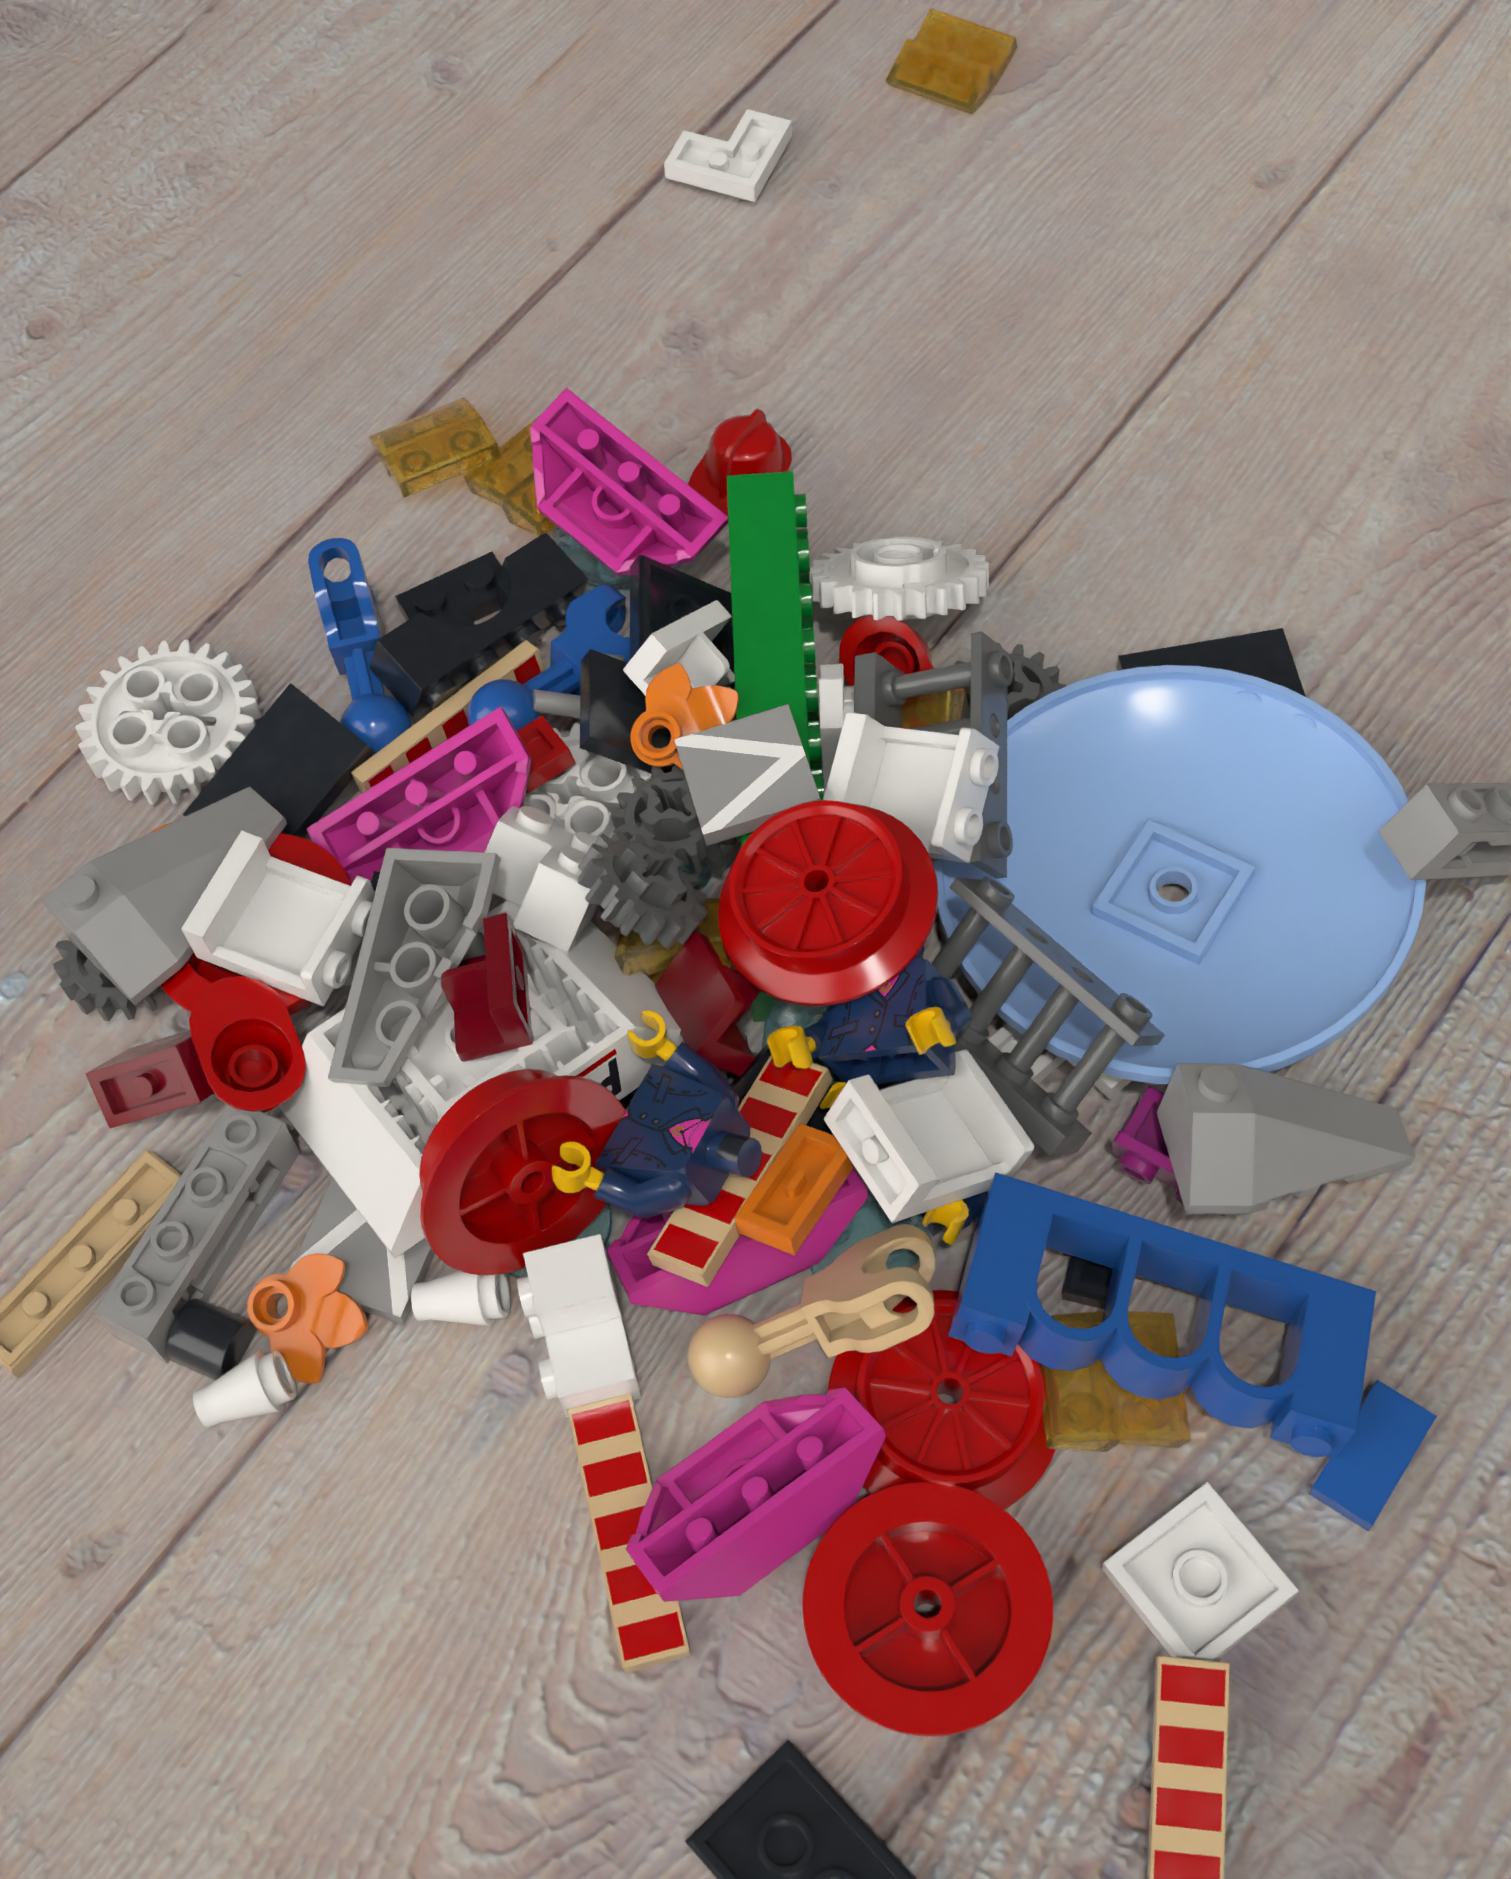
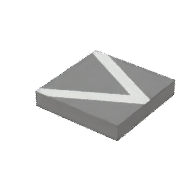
M788 704L674 739L706 846L754 832L769 818L792 806L812 801H821Z
M332 1178L291 1268L300 1258L310 1254H328L342 1259L346 1264L345 1274L338 1290L350 1295L360 1304L364 1312L405 1325L412 1309V1287L415 1283L424 1281L435 1253L424 1238L400 1256L394 1258Z

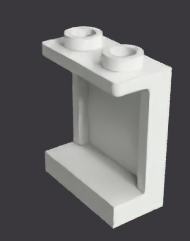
M847 712L823 800L841 801L881 810L909 827L921 840L930 858L969 863L973 846L978 842L982 833V812L989 786L997 776V754L1000 746L972 728L963 727L959 735L887 727L866 714Z
M241 830L181 930L197 958L243 976L261 980L269 986L324 1006L333 989L340 988L349 975L352 956L362 938H364L375 892L370 880L357 876L352 885L349 886L271 857L263 838Z
M966 1049L955 1052V1075L916 1079L882 1090L878 1089L870 1075L851 1079L847 1082L824 1117V1121L891 1223L988 1191L995 1172L1013 1177L1034 1150V1144Z

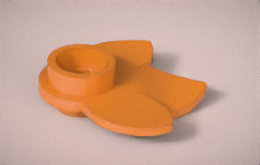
M680 663L664 669L649 683L646 689V711L633 724L630 739L635 754L648 765L667 767L676 764L683 770L674 739L732 722L737 712L739 694L733 689L717 685L701 686L692 689L690 678ZM660 728L669 729L671 733L670 743L664 748H655L652 744L653 733Z
M310 1254L300 1258L287 1274H272L263 1278L251 1291L247 1301L248 1316L255 1328L260 1333L269 1337L270 1351L280 1352L285 1358L293 1378L304 1383H319L324 1372L326 1348H339L350 1345L359 1340L368 1330L367 1319L360 1304L350 1295L338 1290L343 1281L346 1264L342 1259L332 1255ZM281 1295H285L288 1301V1309L284 1317H281L276 1310V1302Z

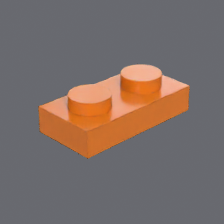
M801 1123L797 1126L735 1215L734 1219L739 1234L795 1256L854 1168L853 1163L834 1135Z

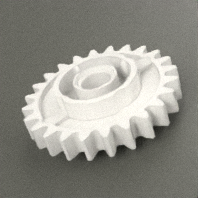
M919 537L874 539L863 543H853L852 549L835 548V554L823 553L821 554V560H813V567H810L809 572L812 601L820 602L821 608L834 607L835 614L851 611L853 618L873 615L874 620H880L885 616H893L896 620L900 621L919 618L926 619V617L935 614L948 615L947 609L965 610L966 603L978 604L979 597L987 596V589H989V562H985L984 555H976L975 549L962 550V544L944 546V541L942 540L934 541Z

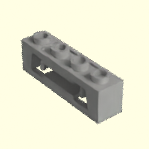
M1511 783L1426 784L1379 830V833L1410 880L1511 875ZM1457 855L1461 857L1459 860H1452Z
M227 1104L93 1312L116 1339L167 1364L170 1362V1358L166 1354V1340L175 1319L172 1312L178 1301L186 1303L194 1298L204 1302L208 1301L300 1153L284 1122L260 1111L251 1112L235 1109ZM264 1164L271 1168L259 1185L256 1177ZM248 1190H250V1192L256 1191L251 1201L247 1200V1197L250 1194ZM188 1285L195 1289L190 1298L186 1290Z

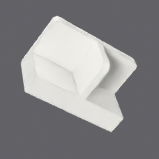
M718 600L652 633L623 671L645 696L646 689L652 679L664 669L678 663L686 670L692 689L711 685L729 688L735 681V674L730 670L728 660L715 647L712 640L732 616Z

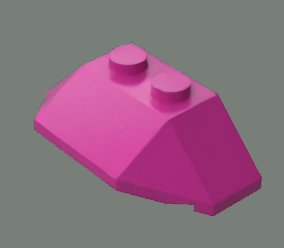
M567 387L530 426L538 511L618 577L630 574V566L639 554L667 566L693 562L729 523L728 516Z
M499 707L306 829L314 843L327 850L338 860L351 883L354 882L357 876L366 878L371 882L374 871H381L386 848L485 853L498 820L512 806L519 809L524 806L532 758L504 708Z
M853 1168L795 1256L740 1234L709 1287L653 1266L647 1255L674 1210L650 1218H640L634 1215L626 1225L620 1239H615L606 1251L631 1304L706 1315L820 1263L866 1201L868 1192L855 1168Z
M846 1388L829 1390L827 1395H799L762 1402L655 1481L642 1510L636 1534L631 1535L626 1551L664 1602L741 1596L826 1532L848 1508L853 1506L886 1438L884 1429Z

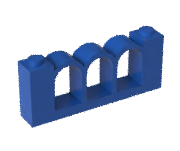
M995 1172L982 1203L948 1336L965 1341L970 1348L988 1354L1000 1352L1012 1356L1018 1344L1031 1359L1050 1369L1074 1371L1089 1367L1101 1358L1106 1372L1118 1385L1139 1397L1162 1400L1178 1396L1188 1387H1191L1198 1403L1212 1417L1230 1426L1255 1428L1272 1422L1270 1439L1289 1444L1295 1451L1306 1456H1327L1335 1459L1357 1432L1376 1291ZM1045 1247L1113 1268L1100 1325L1086 1329L1067 1327L1054 1320L1043 1309L1037 1295V1279ZM1135 1276L1200 1296L1189 1355L1178 1358L1159 1356L1147 1350L1134 1337L1128 1324V1307ZM1225 1304L1288 1323L1278 1385L1272 1387L1251 1385L1239 1379L1226 1366L1220 1353L1219 1342Z

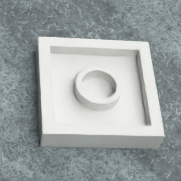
M1208 1482L1107 1559L1101 1568L1172 1658L1215 1662L1294 1599L1299 1592Z

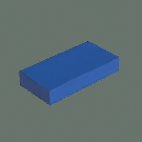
M1377 1380L1360 1407L1357 1432L1335 1459L1330 1458L1310 1490L1309 1495L1369 1532L1437 1416Z

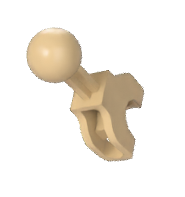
M903 1224L891 1227L855 1243L840 1254L828 1267L805 1278L801 1304L757 1323L736 1314H722L712 1317L696 1330L689 1344L688 1365L693 1378L702 1389L714 1396L738 1398L751 1393L763 1382L769 1371L771 1359L812 1341H819L829 1359L852 1350L862 1353L879 1352L920 1334L928 1328L934 1316V1294L928 1284L935 1272L936 1250L933 1241L916 1226ZM897 1249H909L919 1256L918 1262L911 1267L888 1269L886 1263L889 1254ZM907 1296L917 1303L915 1309L908 1313L902 1314L892 1311Z

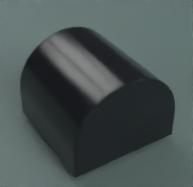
M194 1298L188 1301L176 1315L167 1336L166 1354L172 1362L217 1380L239 1364L257 1329L249 1320Z

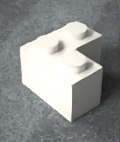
M512 806L498 820L485 853H496L501 858L493 894L520 906L513 923L514 928L568 953L593 918L599 905L586 901L585 896L590 889L578 884L577 881L582 873L578 865L598 837L585 832L572 834L553 825L554 820L552 817L536 808L523 806L519 809Z
M601 1234L523 1253L528 1276L516 1279L522 1309L525 1318H529L534 1339L542 1337L546 1339L549 1359L538 1361L547 1400L558 1397L567 1418L569 1417L567 1411L569 1408L631 1393L633 1400L641 1399L615 1280Z

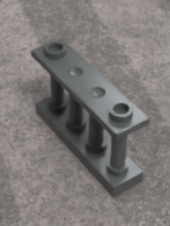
M981 631L971 633V662L903 675L901 670L876 652L855 656L854 713L866 714L883 726L902 728V705L906 702L907 698L971 686L970 718L909 729L959 735L961 728H972L1000 746L997 754V776L989 786L982 812V833L978 842L973 846L969 863L995 879L1007 878V857L1011 855L1013 849L1012 833L1007 823V686L1013 680V666L1008 652ZM931 858L932 861L943 860V859Z
M987 876L983 877L982 880L955 878L949 888L971 907L931 963L943 977L951 979L989 923L1015 944L970 1007L972 1021L964 1031L955 1037V1052L964 1049L969 1051L1026 1134L1050 1156L1077 1153L1092 1134L1077 1120L1079 1113L1076 1108L1125 1042H1128L1131 1046L1158 1045L1165 1034L1149 1021L1153 1015L1144 1004L1128 994L1121 993L1118 995L1014 906L1012 902L1015 896L1003 884ZM1033 962H1035L1060 985L1011 1053H1002L987 1039L989 1036L987 1027ZM1080 1001L1105 1022L1106 1025L1057 1092L1047 1093L1031 1079L1034 1075L1031 1067Z

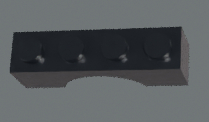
M545 532L504 559L495 585L501 610L494 617L475 625L456 626L436 621L420 612L377 640L369 668L412 717L429 706L435 709L458 692V686L472 677L475 679L525 640L533 645L540 638L542 630L554 622L558 626L564 625L570 602L583 595L589 579Z

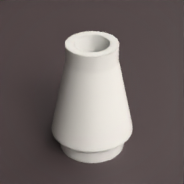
M457 1271L428 1282L415 1283L411 1292L412 1310L417 1321L437 1320L492 1326L496 1319L506 1318L510 1311L511 1295L507 1274L475 1275Z
M257 1351L207 1387L193 1393V1404L201 1423L205 1427L210 1428L223 1422L281 1412L284 1409V1403L295 1399L296 1386L292 1372L280 1352L273 1351L265 1355L262 1351Z

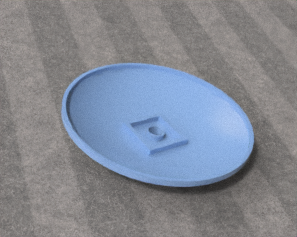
M1180 665L1136 667L1084 679L1044 696L1007 720V823L1013 838L1012 853L1007 857V878L995 879L971 863L949 860L933 861L938 882L937 910L946 940L949 939L971 907L949 888L955 878L982 880L983 877L987 876L1000 882L1014 894L1015 899L1012 902L1014 906L1118 995L1121 993L1128 994L1144 1004L1153 1015L1149 1021L1165 1034L1158 1045L1131 1046L1128 1042H1125L1103 1073L1122 1079L1167 1085L1171 1080L1177 1063L1240 1064L1261 1071L1272 1072L1307 1058L1341 1038L1363 1020L1380 1002L1400 974L1413 947L1421 920L1426 879L1410 880L1379 833V830L1409 800L1386 762L1358 732L1315 701L1281 685L1230 670ZM1167 884H1179L1188 890L1189 896L1181 901L1172 902L1163 899L1157 893V890ZM990 923L959 966L979 995L1015 945ZM1033 962L997 1014L1024 1035L1060 983L1037 963ZM1079 1001L1045 1049L1056 1056L1077 1064L1106 1023Z

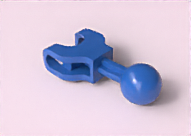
M332 538L320 542L311 549L308 564L329 650L339 675H347L352 702L344 710L340 723L375 750L372 754L373 756L409 729L412 723L405 707L393 697L385 695L383 683L369 668L376 642L385 634L377 601L368 584L359 550L351 540ZM334 558L345 559L350 565L351 573L349 577L341 582H332L324 576V570L328 562Z
M603 584L570 602L565 616V630L551 641L550 668L524 684L510 679H497L484 684L475 692L469 703L467 714L469 726L497 708L502 707L516 731L541 716V713L533 710V689L580 696L581 660L590 649L601 653L624 656V661L629 663L630 638L617 634L623 628L625 621L626 597L612 585Z

